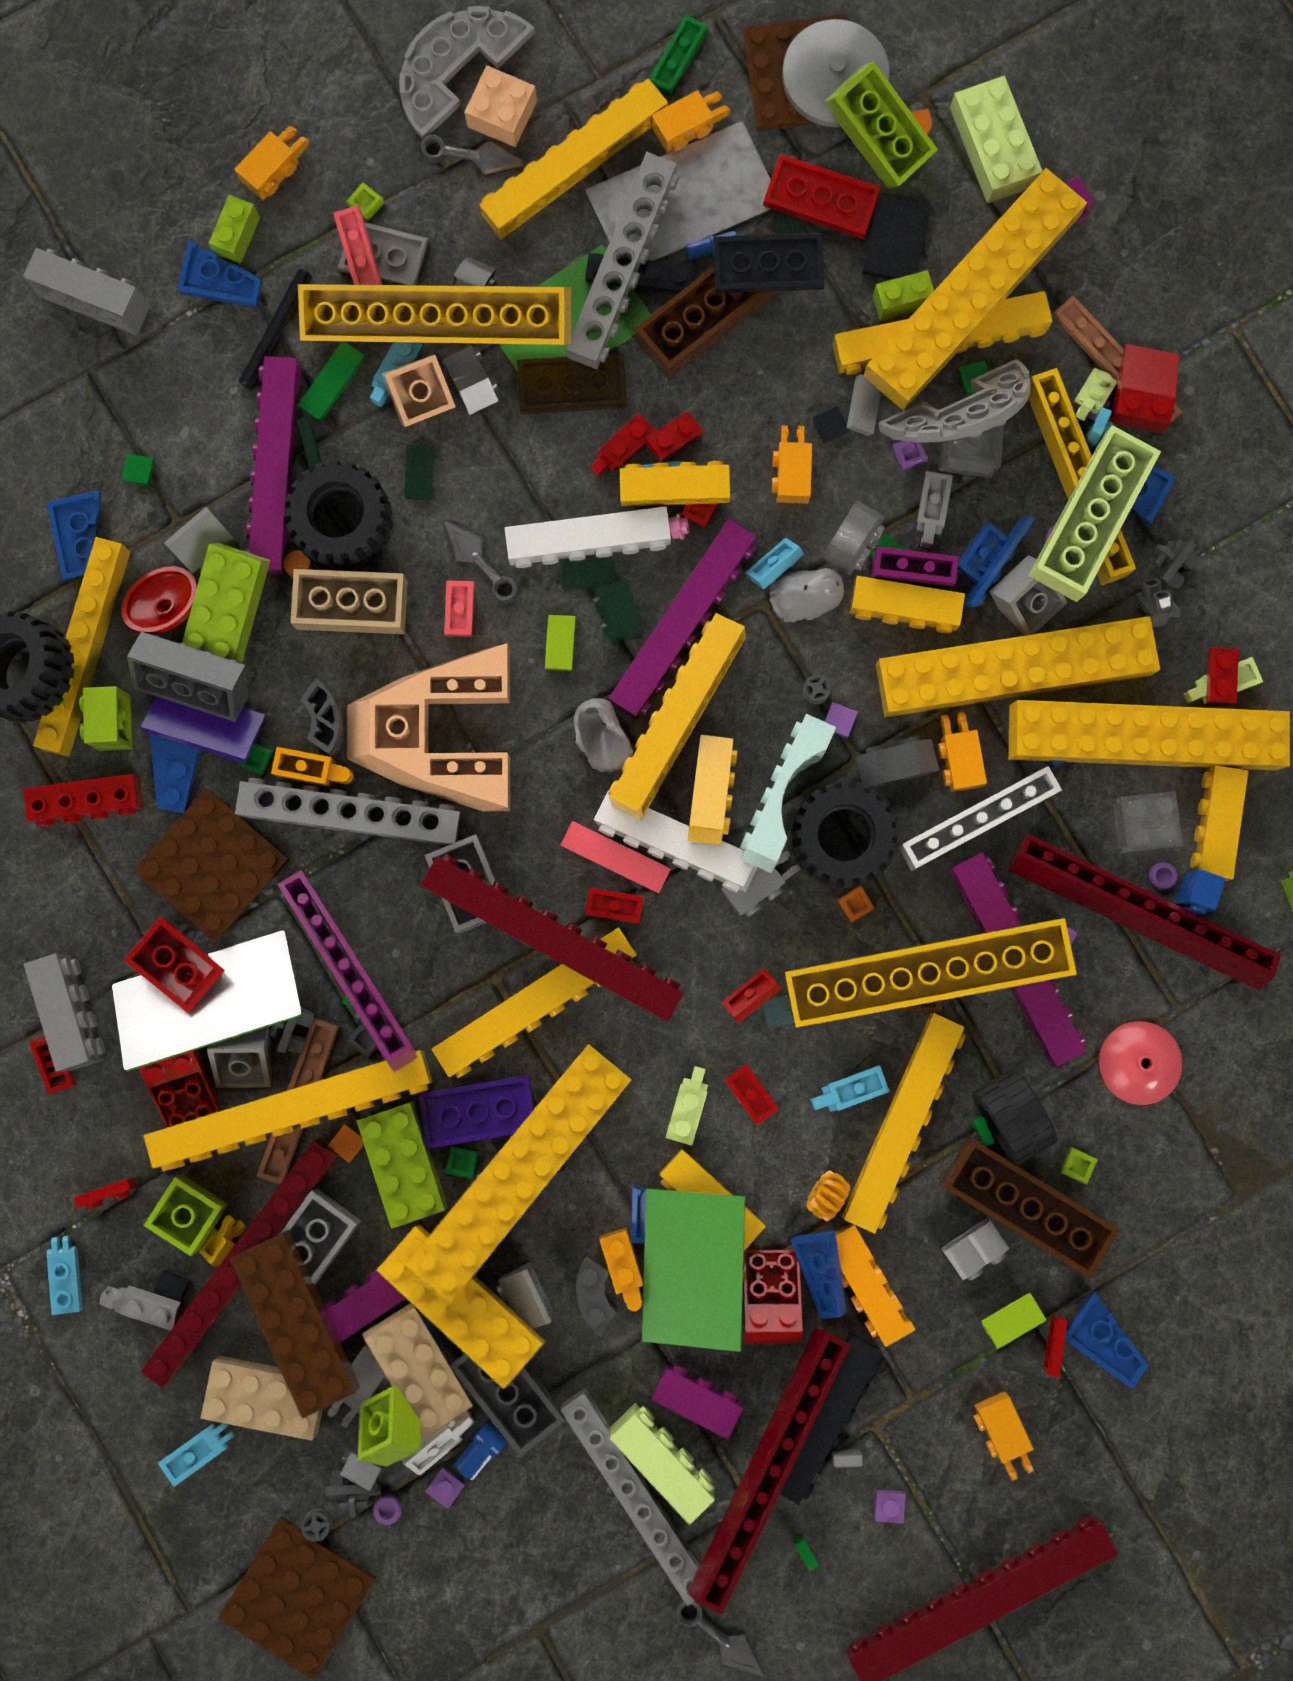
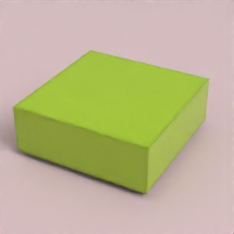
M362 183L346 201L349 208L359 205L363 218L367 222L384 203V199L365 183Z
M1070 1147L1060 1173L1087 1185L1098 1159Z

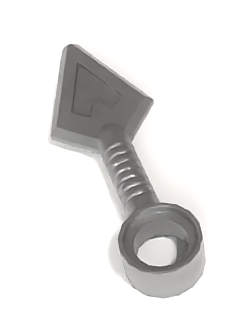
M436 135L426 136L421 143L422 155L427 162L438 163L444 157L470 160L475 162L484 175L524 165L521 159L491 141H488L477 150L445 146L443 140ZM429 144H438L441 148L440 152L436 155L428 154L426 147Z
M445 521L444 527L455 561L472 562L477 565L493 584V594L499 602L510 603L514 601L518 594L517 586L510 577H500L482 556L483 538L449 521ZM503 583H508L513 587L512 593L507 597L498 594V587Z
M683 1598L679 1600L676 1607L679 1622L687 1627L697 1625L720 1645L721 1664L723 1666L761 1678L765 1676V1671L746 1634L726 1636L702 1615L701 1604L696 1601L692 1603L697 1608L696 1616L690 1619L683 1617L681 1610L686 1603Z

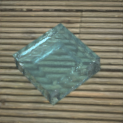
M788 995L768 1000L762 1005L769 1029L795 1022Z

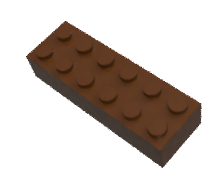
M760 229L759 231H757V232H756L755 234H753V235H765V234H764V232ZM713 266L635 327V340L669 380L781 291L715 293Z
M967 1137L939 1184L1089 1278H1092L1120 1230Z
M290 1230L230 1258L301 1418L310 1416L355 1394L360 1385Z

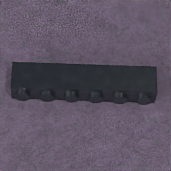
M852 1332L848 1334L845 1340L851 1346L780 1495L797 1505H800L802 1499L807 1500L814 1488V1484H812L814 1477L817 1473L820 1475L824 1471L828 1459L825 1457L830 1448L835 1449L842 1437V1434L839 1433L844 1423L849 1424L856 1411L853 1407L857 1399H863L870 1385L867 1383L872 1372L876 1374L883 1363V1358H881L883 1353L881 1350Z

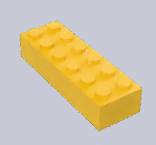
M415 1226L380 1265L377 1271L503 1389L506 1388L544 1345L546 1340L475 1275L472 1276L451 1304L447 1306L403 1269L431 1235L422 1226Z

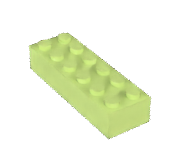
M1112 425L1102 436L1028 576L1075 602H1078L1086 595L1161 451Z

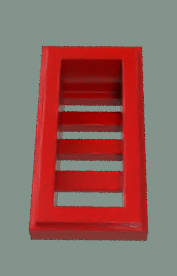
M45 1035L33 1038L29 1046L47 1093L51 1094L75 1086L76 1083L72 1071L56 1072L54 1070L49 1072L48 1068L54 1066L52 1059L48 1061L45 1059V1056L51 1055L49 1048L45 1050L42 1048V1045L47 1044ZM64 1074L66 1079L52 1083L51 1078Z

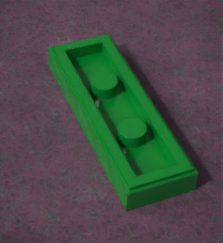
M685 14L649 78L658 91L670 97L673 95L705 38L709 28L708 25Z
M342 341L297 405L298 408L321 423L366 359L365 355Z

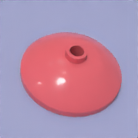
M1144 1021L1125 1023L1114 1029L1102 1043L1098 1057L1100 1076L1107 1089L1120 1100L1136 1105L1153 1104L1167 1097L1177 1086L1183 1067L1181 1051L1170 1033L1156 1024ZM1144 1058L1149 1060V1066L1146 1069L1141 1066V1061Z

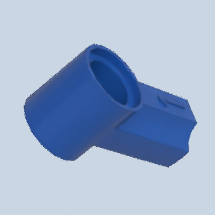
M489 1419L480 1427L472 1438L471 1444L454 1463L458 1471L470 1480H473L491 1457L494 1458L508 1442Z

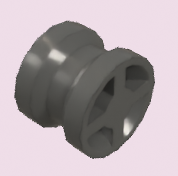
M823 675L810 676L805 681L802 689L804 699L813 705L825 702L830 694L831 684Z
M321 1507L311 1509L301 1524L303 1535L310 1541L324 1539L332 1526L330 1513Z

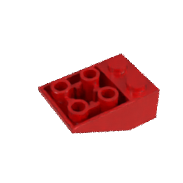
M200 1048L138 1068L166 1128L221 1111L204 1055Z
M745 1250L743 1270L747 1276L743 1278L744 1343H801L803 1327L800 1264L795 1251Z

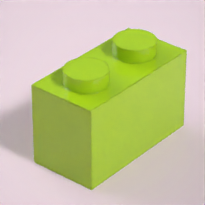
M230 195L228 196L208 243L212 251L219 258L241 265L260 219L254 204Z
M928 270L876 284L872 297L879 320L883 321L915 312L934 292Z

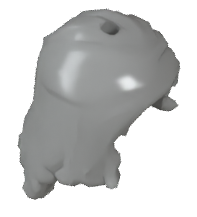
M829 568L814 571L788 572L779 576L772 583L769 600L777 617L783 619L784 622H796L804 618L812 620L840 604L844 596L842 577Z
M592 698L580 704L574 715L575 743L582 752H585L588 762L593 769H597L602 773H612L616 770H621L628 757L632 758L633 749L628 737L619 725L613 705L610 701L600 698Z

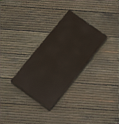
M624 353L608 354L604 363L600 361L598 369L567 357L517 360L521 415L627 408Z

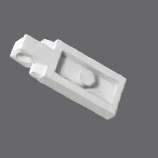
M464 1411L428 1436L422 1438L420 1451L401 1459L403 1464L417 1475L423 1474L463 1440L461 1437L463 1433L475 1423L470 1411Z

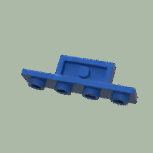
M1032 516L1020 518L1008 536L1004 535L990 522L985 523L958 561L957 569L975 583L964 598V608L975 607L983 602L987 595L985 591L990 584L995 583L1002 573L1000 569L1005 562H1009L1017 552L1015 548L1020 540H1024L1032 530L1030 526L1035 520Z

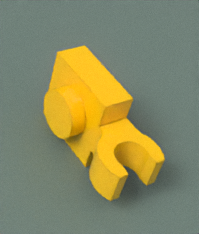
M227 1215L222 1222L221 1228L219 1230L216 1228L212 1230L199 1250V1253L210 1265L218 1268L235 1245L231 1240L234 1237L240 1236L246 1229V1224L239 1219L235 1224L236 1220L232 1216Z

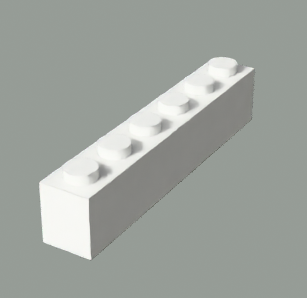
M667 506L505 527L508 559L510 565H515L516 568L530 567L534 562L550 565L558 563V559L569 558L570 561H580L589 555L604 558L612 556V552L623 551V554H634L643 548L659 551L665 549L667 545H671Z
M1047 766L903 843L898 848L910 870L913 871L1053 796L1062 789L1051 769Z
M608 790L594 818L600 832L610 837L617 834L624 838L623 842L635 848H638L639 845L646 847L649 854L659 859L666 856L673 860L672 864L681 869L687 870L688 867L698 871L697 875L703 879L712 881L715 878L723 882L722 886L732 892L737 893L738 890L747 891L758 867L741 860L744 850L724 841H721V845L688 841V825L649 808L642 820H639L613 807Z

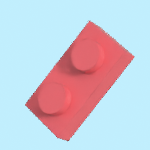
M446 581L445 636H473L474 581Z

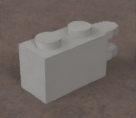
M788 851L780 855L775 867L789 858L790 853ZM798 864L793 865L781 876L775 868L772 873L757 868L746 892L738 890L735 893L724 887L720 891L739 917L744 913L749 917L761 908L758 903L768 897L771 901L783 892L781 886L801 868Z
M368 1344L363 1347L351 1365L360 1388L355 1394L334 1403L327 1413L332 1418L337 1414L343 1402L351 1407V1411L342 1420L341 1425L347 1428L357 1412L360 1413V1403L377 1395L375 1390L380 1383L386 1386L389 1381Z

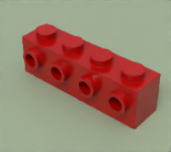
M134 774L23 789L26 820L37 824L38 828L54 826L55 821L64 820V824L80 823L81 818L91 817V820L108 819V814L118 813L120 817L133 816L136 810H144L140 777Z

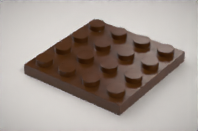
M847 14L743 26L742 33L756 132L816 124L797 112L786 96L782 81L785 55L794 38L805 28L825 20L839 19L848 21Z
M205 788L133 871L209 938L218 943L290 859L245 820L236 815L215 794Z
M281 1516L218 1619L314 1681L374 1583L376 1576L323 1542L308 1540L303 1535L301 1528Z

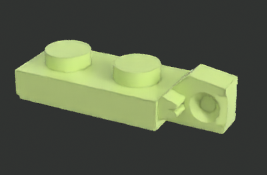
M1094 368L1074 400L1075 403L1080 405L1075 416L1085 421L1089 412L1097 415L1115 387L1117 380L1113 379L1107 372Z
M1253 657L1238 662L1237 693L1264 682ZM1204 675L1195 681L1196 688L1188 690L1183 694L1187 704L1201 698L1204 704H1206L1207 675Z
M694 1066L691 1080L684 1078L679 1088L665 1138L693 1145L707 1096L708 1085L702 1083L706 1069Z

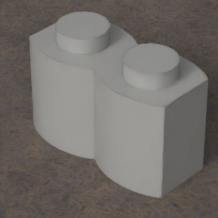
M985 1218L962 1235L947 1243L941 1250L962 1280L966 1278L973 1280L983 1273L982 1268L986 1264L991 1262L994 1265L1002 1261L1006 1257L1005 1252L1009 1250V1247L992 1222Z

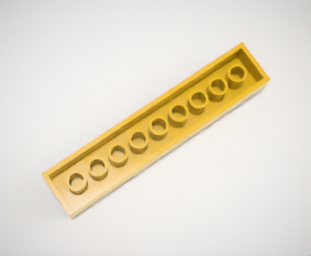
M1045 168L867 364L863 377L903 411L906 410L1077 221L1088 202L1050 170Z
M298 284L300 341L571 344V287Z
M1148 616L879 658L876 663L884 717L1147 677L1158 672L1160 665L1151 617Z
M1017 700L1009 705L1008 760H1062L1078 763L1211 768L1217 765L1235 769L1280 770L1290 766V711Z
M1065 918L785 972L796 1028L1077 975Z
M588 1044L403 1269L449 1306L630 1083L631 1079Z
M423 1050L415 1051L418 1058L394 1073L387 1061H383L143 1135L152 1168L161 1167L162 1172L185 1166L184 1160L186 1159L193 1163L211 1158V1151L217 1150L218 1154L227 1153L239 1149L238 1143L245 1141L246 1146L267 1140L266 1134L272 1133L273 1137L294 1132L293 1126L300 1124L301 1129L320 1124V1118L327 1116L328 1120H333L348 1115L347 1109L355 1107L356 1112L375 1107L374 1101L382 1099L383 1103H388L401 1099V1093L408 1090L410 1095L429 1090L428 1084L433 1083L425 1052Z

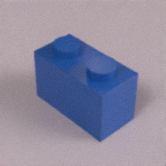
M1201 869L1183 873L1174 904L1197 915L1198 913L1206 914L1208 911L1216 910L1226 878Z

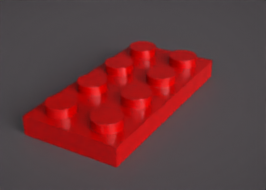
M780 154L763 201V206L864 239L881 187Z

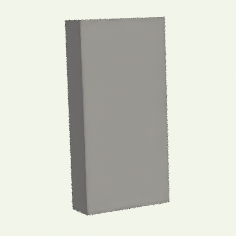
M858 375L855 378L846 428L870 436L874 434L881 391L863 375Z

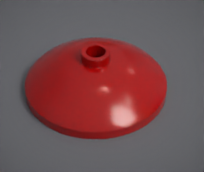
M164 567L156 569L144 575L129 589L122 603V618L126 625L138 634L144 632L150 635H157L168 632L179 626L189 617L198 583L194 576L183 568Z

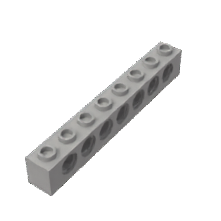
M646 152L572 333L571 344H568L566 348L567 358L598 369L600 361L603 363L606 361L610 347L607 346L610 337L615 338L620 322H617L620 312L625 313L629 304L628 292L630 288L635 289L640 273L637 272L640 263L645 264L649 255L648 243L650 239L654 240L660 226L657 223L660 214L665 215L670 201L667 199L669 191H674L679 180V175L676 174L677 163ZM651 185H657L661 189L657 192H651L647 188ZM646 209L651 213L646 217L638 215V212ZM631 234L641 236L638 241H630L627 237ZM622 258H627L631 261L627 266H621L617 262ZM613 282L621 285L620 289L612 291L607 287ZM602 307L611 309L608 315H600L597 311ZM593 331L601 334V337L597 340H590L587 336Z
M249 778L248 782L240 781L235 809V814L239 817L441 845H451L458 842L461 813L455 811V806L440 804L439 809L428 807L429 803L423 801H412V805L401 804V799L394 797H385V801L374 800V795L358 793L357 797L347 796L346 791L331 789L329 794L319 792L320 788L306 785H303V790L293 789V784L276 782L275 786L265 785V780ZM268 793L273 794V804L269 807H263L261 803L262 797ZM294 797H299L302 801L301 807L296 811H290L289 801ZM321 801H327L329 804L328 811L323 815L317 814L316 805ZM347 805H355V816L349 819L344 818L343 809ZM376 808L382 809L384 812L383 819L379 822H372L370 820L372 810ZM402 812L411 814V821L406 826H400L397 823V817ZM429 816H436L439 820L438 826L433 830H428L424 827V821Z
M584 1387L561 1404L560 1410L684 1602L689 1606L695 1600L687 1594V1591L701 1564L641 1472L611 1441V1426Z

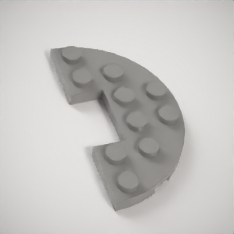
M485 6L468 7V10L453 14L450 11L425 26L411 42L405 53V61L399 79L403 108L407 119L418 136L423 140L426 136L431 135L461 105L460 100L445 84L479 51L499 69L535 34V28L526 20L509 11L503 13L490 10V7Z
M1015 359L972 379V390L977 393L940 410L924 401L878 422L879 431L891 437L892 440L908 442H942L964 437H978L983 431L995 426L1004 425L1007 419L1011 418L1024 406L1031 393L1029 372L1022 362Z

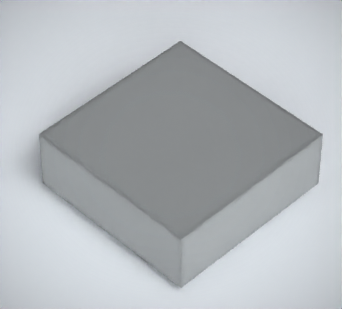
M859 1449L831 1450V1460L835 1467L863 1466L862 1454Z

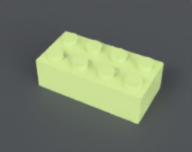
M1005 76L954 93L950 111L987 204L1026 190L1043 171Z
M634 1403L611 1426L610 1439L690 1525L715 1500L714 1486L712 1485L714 1481L703 1468L698 1471L692 1463L694 1461L693 1457L683 1447L679 1450L672 1442L674 1437L665 1427L658 1428L653 1421L655 1417L644 1405L640 1408Z

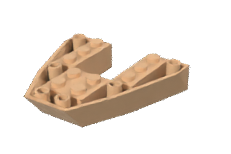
M508 644L481 650L402 677L348 704L347 759L402 786L483 812L510 811V756L508 752L428 753L429 704L510 703V649Z

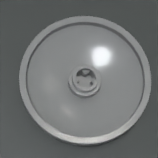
M832 19L810 25L794 38L786 52L782 70V81L786 96L797 112L806 119L827 127H841L823 102L862 65L872 61L876 63L887 80H889V63L886 52L879 40L869 30L857 23Z

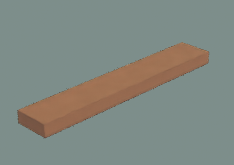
M1072 296L1053 312L1052 317L1104 372H1107L1113 379L1118 381L1124 349L1088 310ZM1174 404L1171 422L1182 413L1176 404Z
M317 1018L313 1019L287 1091L322 1080L340 1026ZM300 1124L293 1126L294 1132L273 1137V1134H271L257 1177L281 1184L290 1170L304 1128L301 1129Z

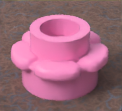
M677 513L676 517L669 518L672 538L685 539V534H689L687 518H682L680 513Z

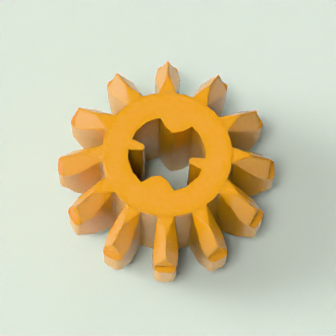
M826 1172L812 1188L806 1202V1207L819 1219L831 1220L841 1210L846 1198L849 1196V1182L838 1173Z

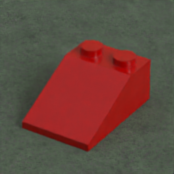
M1125 344L1110 422L1163 433L1171 424L1176 399L1179 355Z
M162 917L156 921L124 959L128 965L188 1014L226 971L168 919Z

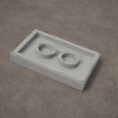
M365 222L382 283L387 285H418L430 243L429 238ZM343 249L338 271L351 275Z

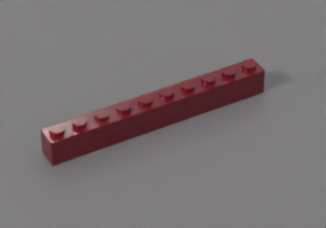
M1028 833L1015 849L1008 867L1010 872L1258 991L1275 978L1281 955Z
M447 854L443 858L436 856L420 886L662 1020L669 1022L684 994L679 989L680 983L667 976L665 980L656 977V970L644 963L640 967L630 962L632 959L630 955L617 949L616 953L606 949L608 943L595 936H592L591 940L581 935L583 931L581 928L570 922L566 926L556 921L559 917L546 909H543L542 913L533 909L534 902L521 895L515 899L507 894L509 889L496 881H494L493 885L483 881L485 875L472 868H469L468 872L459 868L460 861Z
M320 1139L311 1142L140 1372L163 1389L173 1381L241 1290L242 1284L230 1258L279 1235L308 1194L317 1188L340 1156L330 1149L326 1143Z
M814 1328L687 1591V1594L697 1603L720 1615L723 1614L851 1346L827 1331Z
M1097 1516L1084 1517L1076 1523V1527L1068 1531L1060 1530L1051 1536V1540L1046 1543H1036L1027 1548V1553L1017 1558L1012 1556L1005 1559L1001 1563V1567L993 1571L985 1570L976 1576V1580L967 1585L966 1583H961L951 1589L950 1594L942 1598L938 1596L930 1599L925 1604L926 1607L918 1611L910 1610L900 1617L901 1620L892 1625L887 1623L878 1627L875 1630V1634L868 1638L860 1637L850 1643V1647L846 1651L859 1680L883 1681L1119 1555L1103 1523Z

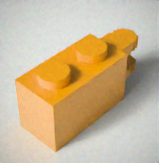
M697 90L651 115L652 129L667 154L673 150L679 151L683 149L688 142L695 138H704L713 129V124L724 119L730 113L727 105H723L713 111L709 109L723 98L720 92L715 91L702 98Z
M289 126L278 137L270 131L234 169L240 182L262 201L277 191L279 184L285 177H289L295 172L299 164L297 158L309 144V140L302 136L290 148L288 147L297 135V130L294 127Z
M781 425L778 451H773L772 467H777V477H772V494H776L777 503H809L811 496L812 443H804L805 426H798L796 431L797 443L787 442L789 437L788 426Z
M959 712L957 715L960 733L955 734L951 732V723L948 715H941L943 737L941 738V743H938V753L940 759L945 761L946 770H943V780L945 786H949L950 792L980 788L987 784L978 731H969L964 712Z
M276 747L271 774L277 778L331 788L332 783L348 785L355 779L353 772L348 767L336 765V761L331 757Z
M627 1227L600 1235L599 1240L616 1294L622 1293L628 1307L627 1309L637 1312V1310L642 1308L641 1305L643 1304L639 1288L643 1286V1278Z
M1003 1391L975 1404L974 1407L977 1414L973 1415L979 1430H985L989 1440L985 1442L992 1458L998 1457L1001 1463L1004 1464L1011 1481L1018 1479L1017 1472L1010 1462L1017 1457H1020L1021 1464L1028 1474L1033 1472V1467L1026 1453L1034 1449L1007 1393Z

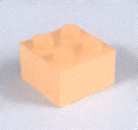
M486 65L465 110L467 127L516 147L537 103L535 86Z
M431 354L382 374L404 427L455 408L436 355Z

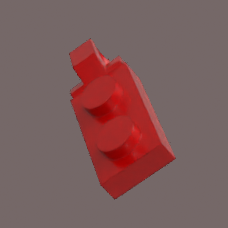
M638 413L596 453L598 459L590 466L591 472L597 478H600L608 469L612 472L615 470L619 471L620 468L646 446L644 443L645 439L656 432V430Z

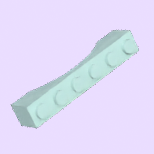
M808 714L805 715L802 723L796 722L790 735L795 738L793 744L787 743L780 757L785 760L782 767L776 766L770 779L775 784L772 789L766 788L760 801L765 806L762 811L756 810L750 825L755 827L753 833L746 832L740 848L744 849L741 860L772 873L787 841L781 813L784 791L797 774L821 761L834 734L835 726Z

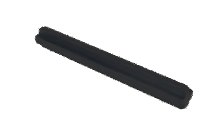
M299 269L239 378V383L243 387L252 389L257 382L259 368L264 366V356H271L299 304L298 284H309L312 280V275L308 271Z

